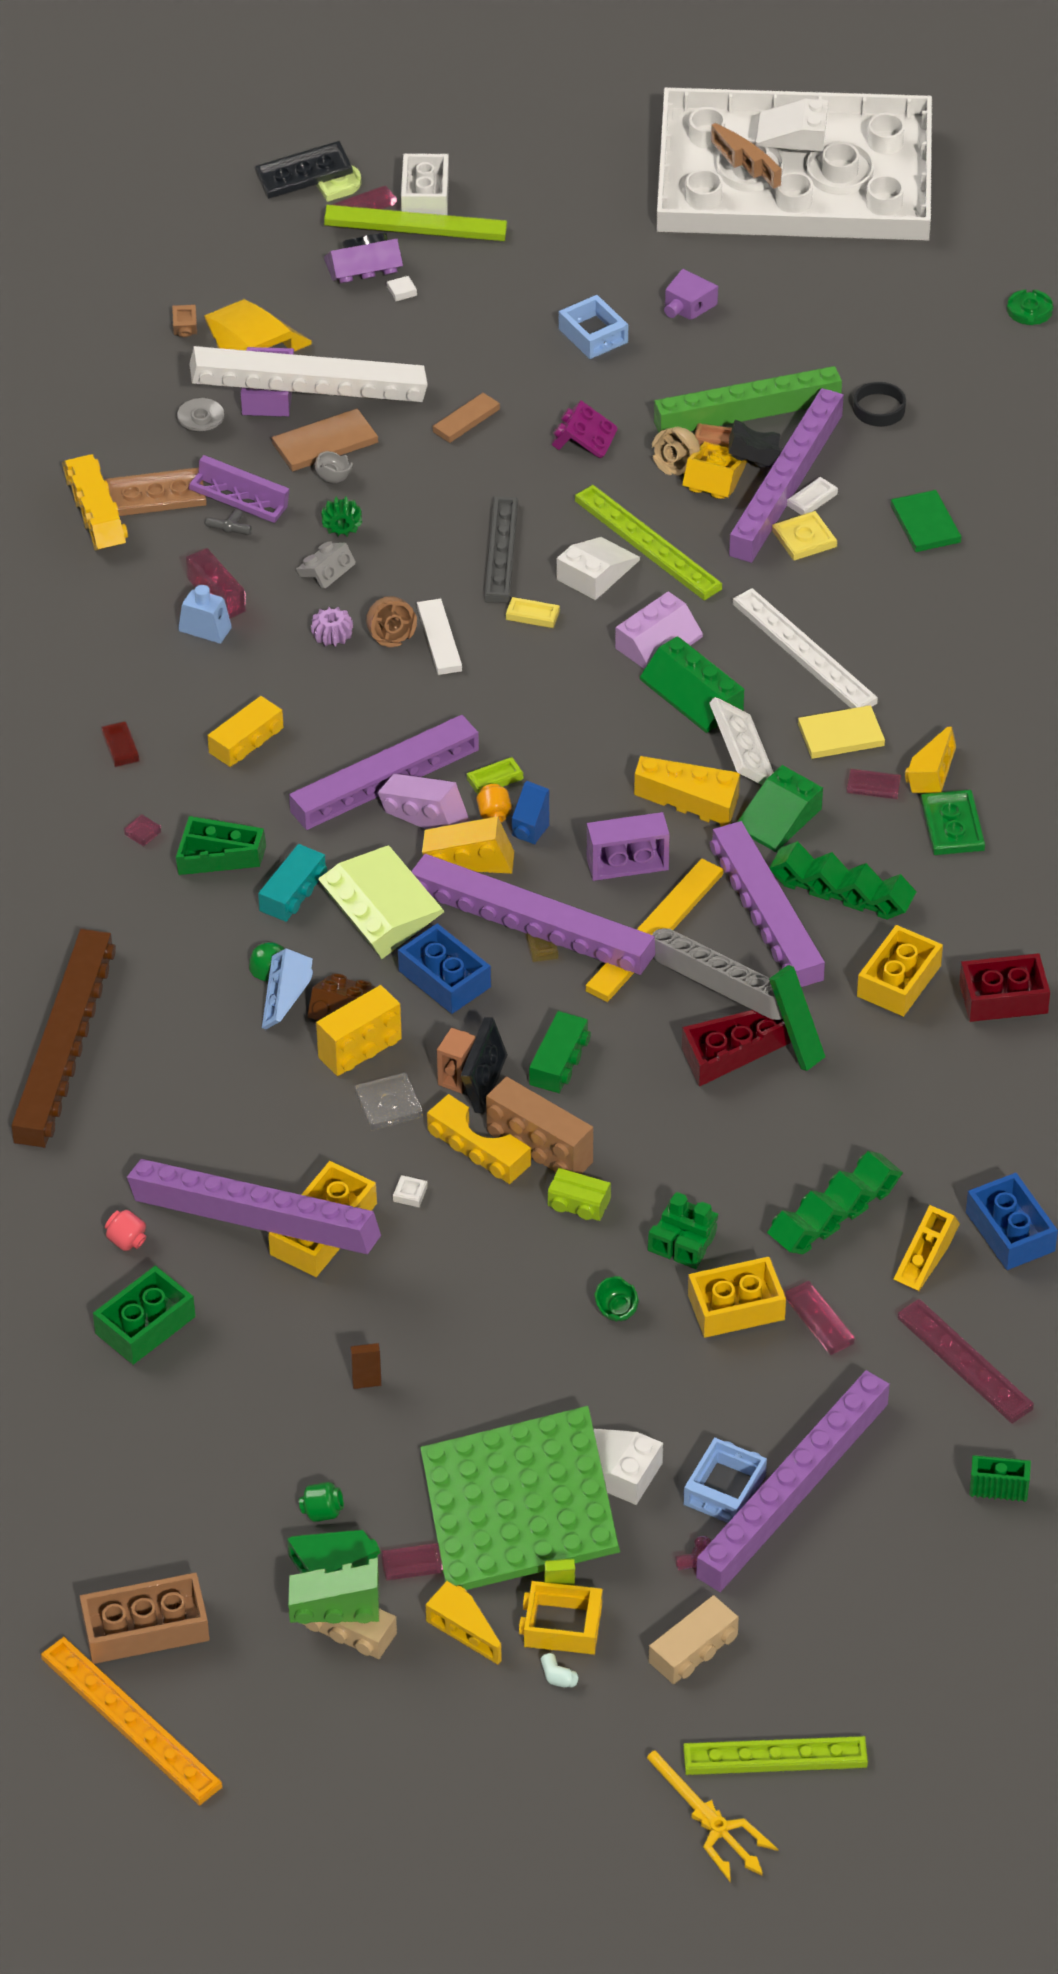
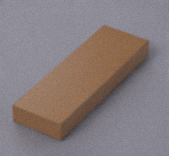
M482 393L435 424L433 432L451 443L500 410V403Z

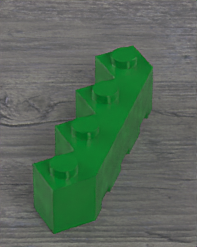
M799 841L780 848L769 867L775 877L787 888L795 890L796 887L809 890V895L827 901L830 898L843 901V906L861 912L864 909L877 912V917L886 920L906 913L917 893L901 874L882 881L867 863L848 870L833 852L814 859Z
M867 1151L866 1154L859 1158L853 1173L839 1170L830 1179L829 1186L824 1193L811 1190L802 1198L796 1213L782 1210L772 1220V1226L767 1233L790 1253L804 1255L812 1249L811 1243L820 1237L825 1240L840 1229L839 1223L848 1217L853 1220L869 1208L868 1203L876 1197L882 1200L889 1195L903 1172L881 1153Z

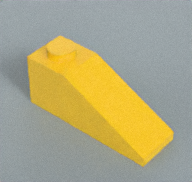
M946 727L912 757L909 768L905 770V779L907 783H910L912 793L942 792L956 750L952 727Z
M929 1205L899 1266L894 1281L920 1291L947 1251L960 1225L954 1215Z
M446 1581L426 1604V1622L498 1665L502 1659L501 1643L472 1596L463 1587L455 1586Z

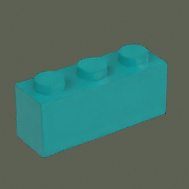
M298 844L258 893L259 911L287 922L292 914L298 912L304 899L312 894L314 887L319 882V878L327 872L325 854Z

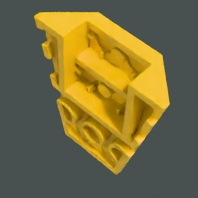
M245 299L204 316L213 338L216 339L217 347L220 349L247 351V347L269 348L282 342L287 348H294V351H297L312 344L310 339L295 331L266 310Z

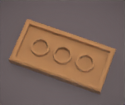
M358 408L272 437V444L292 472L315 464L318 455L322 452L331 451L338 455H343L378 443L377 434Z
M199 468L105 479L109 486L111 499L117 504L119 516L207 505L205 495L189 489V484L198 474Z

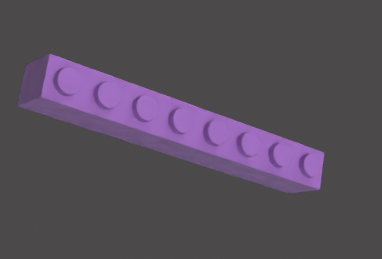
M463 715L450 719L445 723L428 729L419 735L406 739L393 747L290 793V812L306 830L379 797V790L393 774L422 777L478 751V731Z
M742 821L713 829V840L710 841L711 851L714 856H718L723 872L728 873L732 888L739 892L743 907L749 909L753 924L760 928L764 943L769 944L774 960L776 962L779 961L782 969L787 965L794 966L801 987L823 981L824 960Z

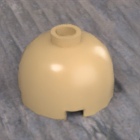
M682 427L662 430L655 436L652 442V448L655 447L654 462L661 471L668 475H672V473L675 475L684 474L688 458L693 453L700 451L699 441L696 436L688 429Z

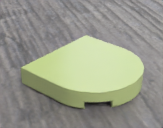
M352 166L353 174L326 182L321 181L316 184L327 202L351 195L360 188L361 174L356 167Z

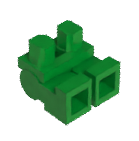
M676 1192L661 1214L659 1223L656 1226L653 1225L648 1233V1251L671 1259L674 1254L675 1262L697 1269L706 1254V1249L715 1237L718 1213L712 1211L710 1204L705 1202H699L696 1205L688 1202L686 1195Z

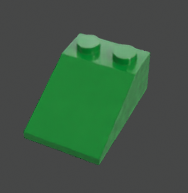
M781 765L766 779L738 822L742 821L753 840L777 852L822 810L823 787Z

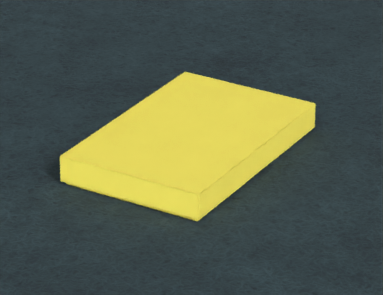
M871 705L798 718V726L811 759L885 745L884 736Z

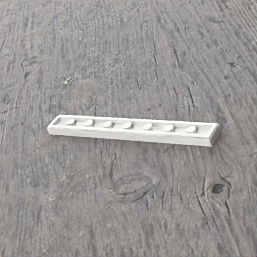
M753 588L733 598V605L851 709L869 705L872 707L877 704V696Z

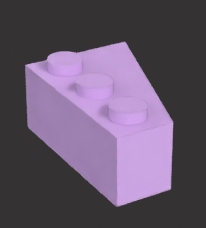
M393 774L378 792L386 813L426 830L470 822L456 782Z

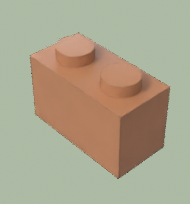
M454 1028L449 1030L437 1049L439 1086L461 1094L464 1092L465 1086L460 1075L476 1036Z

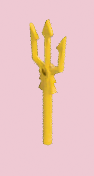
M652 1751L647 1756V1760L695 1810L692 1813V1819L701 1822V1827L710 1830L703 1848L731 1883L729 1861H723L712 1847L717 1839L722 1837L745 1861V1868L763 1876L757 1856H750L728 1831L743 1827L757 1840V1846L776 1851L779 1849L745 1818L735 1820L723 1818L720 1811L715 1810L712 1800L704 1803L658 1752Z

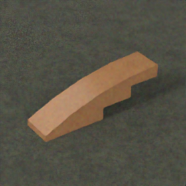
M717 123L711 124V142L734 168L742 165L753 178L762 175L773 189L781 186L782 169L765 152L739 134Z

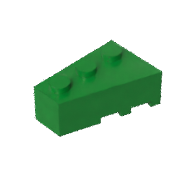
M189 816L176 855L178 874L186 875L260 867L267 846L264 828Z

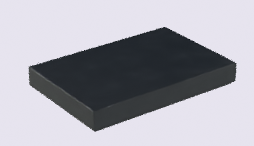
M484 1017L460 1075L475 1113L485 1112L487 1108L486 1096L495 1088L508 1055L493 1017Z

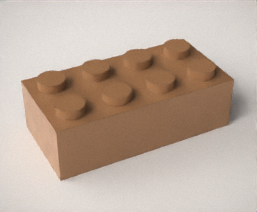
M507 1076L486 1096L487 1132L494 1138L511 1134L531 1147V1158L535 1162L547 1166L555 1173L558 1168L582 1174L593 1163V1126Z
M197 1572L80 1595L82 1617L93 1664L210 1641L208 1620Z

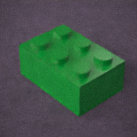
M156 1265L93 1312L95 1334L132 1365L196 1317L194 1296Z

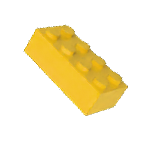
M332 1161L326 1164L301 1194L370 1211L377 1204L376 1182ZM269 1232L268 1234L271 1256L314 1277L321 1273L340 1249Z

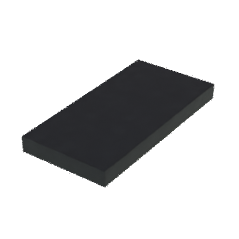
M340 141L255 166L256 173L268 199L316 185L321 181L326 182L353 174V168Z

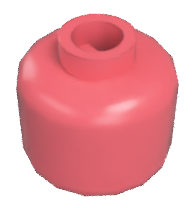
M117 1210L105 1224V1229H107L106 1238L123 1251H128L133 1247L138 1249L147 1238L144 1234L146 1223L129 1210L122 1212Z

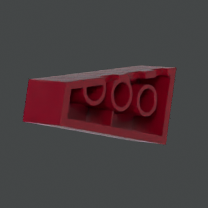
M754 1010L682 1027V1050L699 1087L791 1043L783 1019H770Z

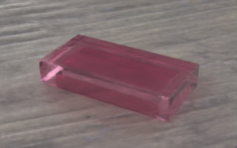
M851 769L847 793L898 799L901 775Z
M439 1543L382 1551L386 1581L444 1573Z

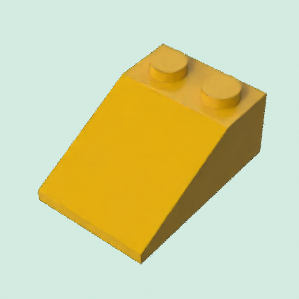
M704 442L700 446V451L693 453L688 458L682 486L689 487V490L701 493L705 491L712 493L711 495L715 498L724 499L734 492L748 460L735 459L729 454V448Z

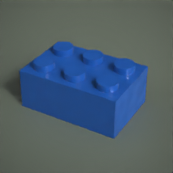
M438 923L398 949L399 972L451 1014L491 988V966Z
M1017 1173L968 1191L966 1213L1006 1270L1055 1252L1058 1230Z

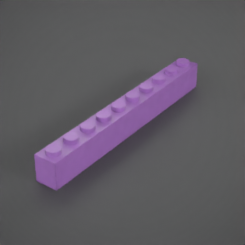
M821 388L731 532L729 556L753 562L772 531V525L777 523L785 510L787 499L794 495L841 419L843 394Z
M424 854L411 871L430 895L442 904L461 909L464 912H469L486 920L546 940L557 946H562L579 954H584L604 963L623 968L626 971L641 975L655 956V936L431 855Z
M140 1159L127 1176L135 1201L367 1255L381 1236L374 1211L145 1159Z
M867 1370L857 1379L697 1557V1579L718 1592H721L888 1405L889 1383Z

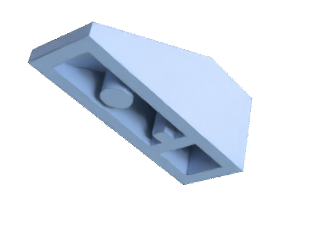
M287 948L272 956L262 1022L263 1029H268L279 1023L309 984L313 975V970L311 969L313 958Z

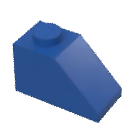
M526 781L512 816V836L535 845L550 825L549 789Z

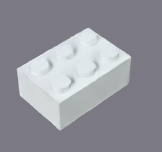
M403 154L402 211L447 215L449 186L448 154Z

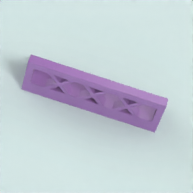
M205 455L199 460L198 474L189 484V489L273 523L278 520L288 507L289 488ZM203 480L205 482L211 483L212 485L203 486L199 483ZM228 490L233 492V494L226 495L221 493V491ZM249 498L251 500H254V502L246 503L243 502L242 499ZM271 507L276 510L274 511V513H271L269 511L264 510L263 508Z

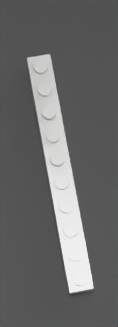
M196 346L193 348L189 363L191 379L194 384L423 402L427 389V379L423 365Z

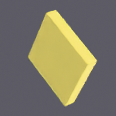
M816 511L772 525V532L793 561L837 547L836 538Z

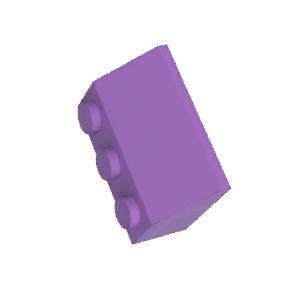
M398 239L334 250L324 256L332 280H339L340 284L351 282L353 277L362 276V279L376 277L375 273L384 271V275L394 274L398 272L397 269L403 266Z

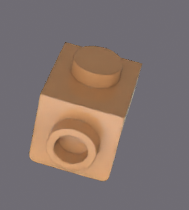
M196 305L172 306L174 335L189 337L192 334H197Z

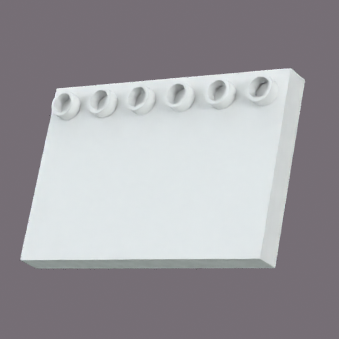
M664 88L657 232L929 240L931 222L932 96ZM803 99L828 100L824 151L758 147L782 169L781 186L773 189L762 175L753 178L742 165L734 168L711 142V124L717 123L756 145L760 112Z

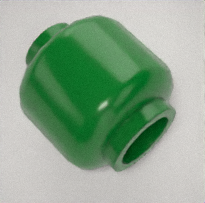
M332 1482L308 1485L305 1488L303 1497L299 1498V1506L302 1514H307L312 1522H320L337 1518L340 1510L344 1509V1498L340 1487L336 1488Z

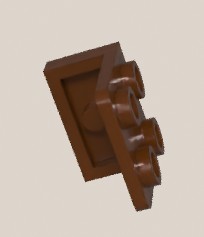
M331 974L312 988L308 1018L321 1020L376 987L371 986L372 984L365 980L352 981L348 980L343 974Z

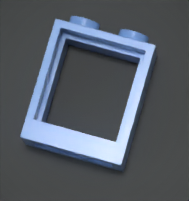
M598 295L559 311V330L589 359L628 343V324ZM597 316L607 327L589 334L578 324Z
M714 1437L684 1487V1505L729 1523L757 1492L766 1477L767 1458L762 1457L756 1452H750L737 1447L729 1441H722ZM717 1463L751 1476L738 1499L704 1485Z

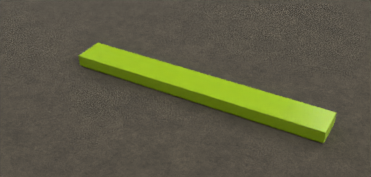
M327 205L324 225L505 241L507 221Z
M594 485L575 495L576 503L704 601L722 590V583Z

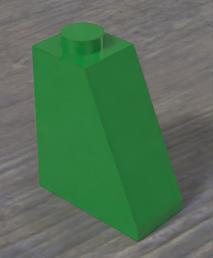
M364 1530L292 1536L287 1539L288 1555L300 1573L325 1569L326 1573L342 1570V1565L352 1563L353 1568L368 1565L369 1559L378 1558L380 1554L377 1542L373 1538L369 1539Z

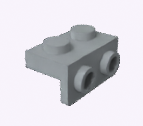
M328 541L320 545L319 550L315 554L306 557L303 560V564L296 570L300 577H316L320 587L327 588L354 566L356 562L347 543H332Z

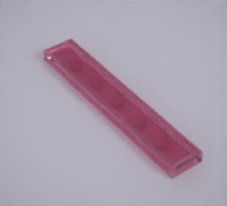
M920 1299L898 1312V1319L1010 1423L1013 1424L1033 1410L1034 1403Z

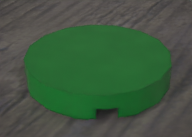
M1026 289L1015 292L1009 297L1007 312L1016 322L1026 325H1037L1046 322L1052 316L1053 301L1046 293L1039 290L1026 292Z

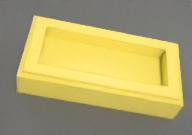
M512 597L506 612V620L554 628L560 612V605Z

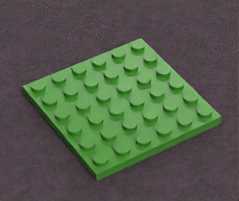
M588 1406L421 1447L445 1582L448 1581L455 1586H461L465 1590L542 1572L544 1571L545 1562L550 1560L573 1559L575 1563L620 1553Z

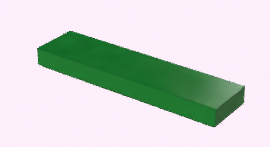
M787 965L769 978L800 1068L808 1071L826 1056L794 966Z

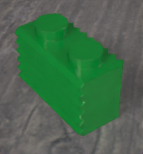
M973 1455L969 1495L971 1497L976 1496L977 1498L982 1497L983 1499L985 1497L989 1499L993 1497L995 1500L999 1498L1006 1501L1010 1499L1012 1501L1017 1500L1019 1502L1022 1500L1026 1502L1030 1483L1031 1460Z

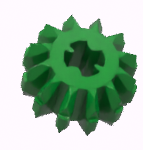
M346 496L343 500L335 497L334 502L327 500L326 507H323L321 512L323 527L327 528L329 534L336 532L337 537L340 534H345L348 537L350 532L356 533L362 523V510L360 506H357L355 499L348 501Z

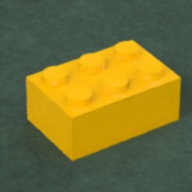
M895 925L859 973L857 997L904 1017L941 967L943 944Z
M379 985L317 1021L318 1058L338 1077L344 1072L352 1070L363 1061L373 1058L387 1047L395 1045L402 1039L400 1003L382 985Z
M769 1256L688 1274V1297L704 1338L785 1320L786 1297Z

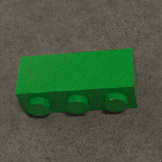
M560 1011L557 1012L529 1067V1085L560 1094L564 1084H569L572 1068L574 1065L579 1064L582 1054L581 1050L583 1046L587 1047L590 1041L591 1031H588V1019Z

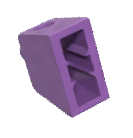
M685 269L679 272L665 291L666 307L664 311L670 318H674L679 314L687 319H694L718 304V286Z

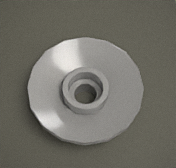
M192 399L179 407L177 412L178 421L189 430L208 431L222 423L224 409L218 402L212 399Z

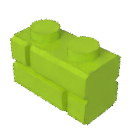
M558 1168L554 1180H552L548 1189L549 1207H552L557 1212L567 1211L577 1214L585 1220L594 1219L601 1221L611 1198L610 1182Z

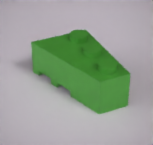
M378 1558L369 1559L368 1565L353 1568L352 1563L342 1565V1570L326 1573L325 1569L289 1576L290 1622L308 1624L310 1622H328L332 1624L340 1622H379L380 1586Z

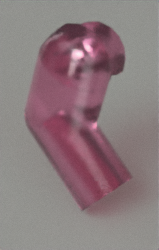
M699 1536L695 1539L696 1546L690 1554L675 1556L678 1571L697 1567V1557L710 1544V1539L707 1536Z

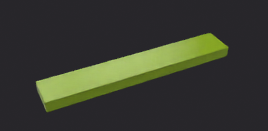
M865 1736L684 1743L685 1775L867 1768L868 1766Z

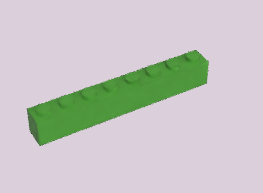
M833 366L654 400V423L659 433L662 430L673 427H682L689 431H694L697 429L698 424L721 426L734 423L735 420L742 422L809 409L821 388L842 394V379L836 367Z

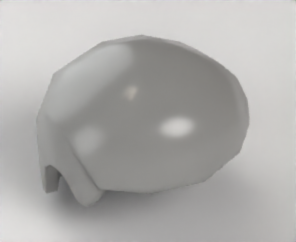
M331 451L320 453L315 461V470L319 477L325 482L333 484L343 482L349 476L353 463H348L346 455L340 456Z

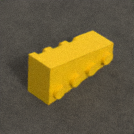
M640 756L635 771L634 795L663 806L670 804L675 806L677 811L684 814L689 811L699 815V819L710 822V820L720 823V827L731 824L739 797V773Z

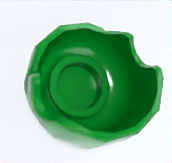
M273 942L258 945L250 956L249 971L251 974L262 981H269L272 956L285 948Z
M620 1276L605 1278L598 1284L594 1294L599 1312L605 1318L615 1322L628 1320L636 1313L639 1305V1298L635 1287Z

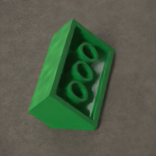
M679 636L657 649L640 676V680L705 733L718 726L709 704L715 697L742 711L744 710V688Z

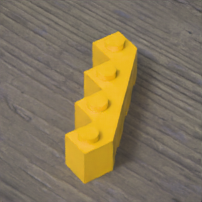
M93 454L63 461L62 466L67 486L71 485L75 504L76 507L81 509L85 529L89 528L94 551L126 543L125 538H128L127 528L125 524H121L117 504L112 501L108 483L106 480H103L100 473L98 459H95Z

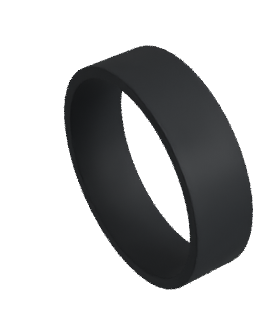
M871 382L861 386L854 395V414L865 424L877 427L890 426L899 422L905 414L906 396L899 387L891 383ZM883 394L898 400L901 407L888 414H874L861 408L858 402L869 395Z

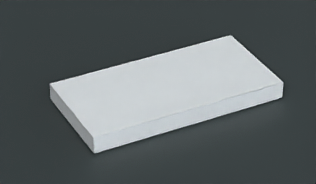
M715 697L709 704L737 773L763 785L766 779L774 772L751 715Z

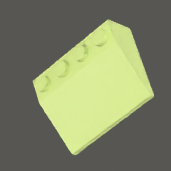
M389 845L338 863L319 878L328 895L381 959L444 913L441 906Z

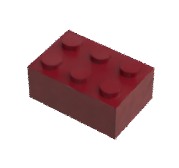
M1040 953L961 961L959 984L969 1022L1048 1014L1050 989Z

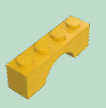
M450 1094L445 1096L427 1112V1129L431 1135L442 1139L452 1149L460 1151L469 1157L473 1163L481 1165L490 1171L496 1178L511 1184L531 1166V1147L511 1134L500 1138H486L477 1135L469 1128V1107Z

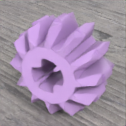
M328 606L327 610L319 609L318 614L313 615L311 633H313L317 643L323 642L325 647L333 644L336 647L337 643L345 644L346 639L351 638L353 621L346 610L341 611L339 607L331 609Z

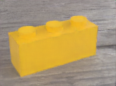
M258 697L208 734L209 753L229 767L233 766L284 728L283 710L264 697Z

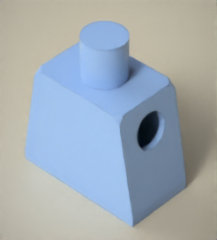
M199 585L191 590L182 604L179 631L221 644L232 628L225 600L220 596L210 594L208 586Z

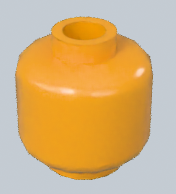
M498 784L484 786L476 797L482 819L498 816L500 822H503L512 812L508 791Z

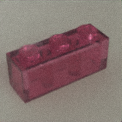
M208 548L186 557L188 579L195 587L206 585L210 589V594L222 597L225 600L229 618L246 612L245 589Z

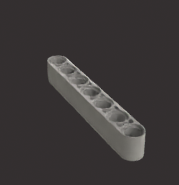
M663 928L653 932L652 935L655 936V961L770 1019H783L769 977L674 930Z

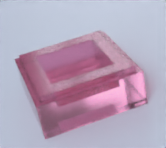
M141 814L124 828L126 836L145 846L161 833V826Z

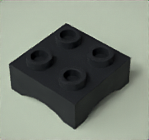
M735 420L729 435V454L738 460L744 461L747 459L753 461L760 467H773L780 453V434L773 431L757 432L747 427L743 422Z

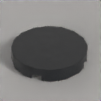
M381 232L344 240L342 244L343 248H350L387 241L388 238L387 233Z

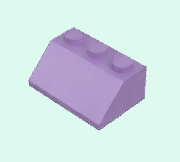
M668 591L616 626L615 649L645 669L657 649L663 644L679 636L691 646L703 637V633L686 603Z

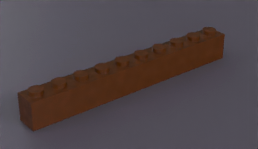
M80 929L11 1125L15 1144L45 1148L49 1137L52 1138L54 1135L55 1118L61 1115V1101L63 1097H67L69 1077H73L75 1074L76 1057L81 1056L83 1048L82 1039L88 1036L89 1019L93 1018L96 1012L95 1001L97 998H101L103 990L102 981L107 979L109 961L115 957L116 945L112 944L111 933Z

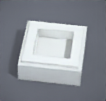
M409 276L387 281V288L395 301L417 296V289Z
M401 1175L393 1194V1202L420 1207L427 1190V1181Z

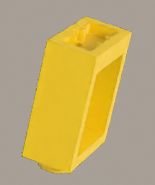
M532 1581L530 1593L525 1592L523 1600V1610H527L526 1617L520 1618L519 1634L524 1635V1647L595 1655L602 1611V1589ZM538 1605L587 1610L584 1633L536 1628Z

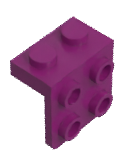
M580 400L573 409L568 408L561 417L563 423H560L553 433L556 437L552 446L560 450L572 438L598 458H602L617 432V426Z

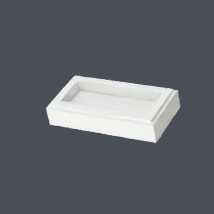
M819 477L787 499V506L800 515L813 512L836 496L838 488L822 477Z

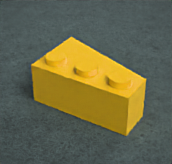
M498 816L427 829L424 832L423 855L428 854L475 872L512 874L514 849Z

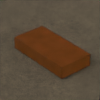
M379 1343L350 1346L353 1389L382 1386Z

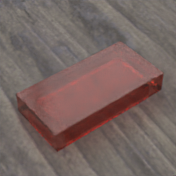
M126 721L101 727L115 767L139 762V754Z

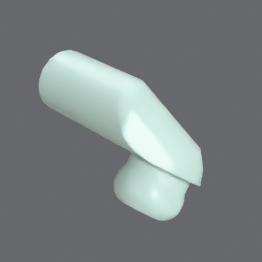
M552 1653L541 1657V1663L548 1683L563 1688L576 1686L578 1675L575 1671L558 1666L555 1655Z

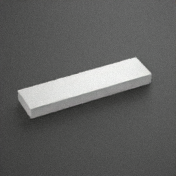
M441 598L417 602V610L437 674L461 672L462 664Z

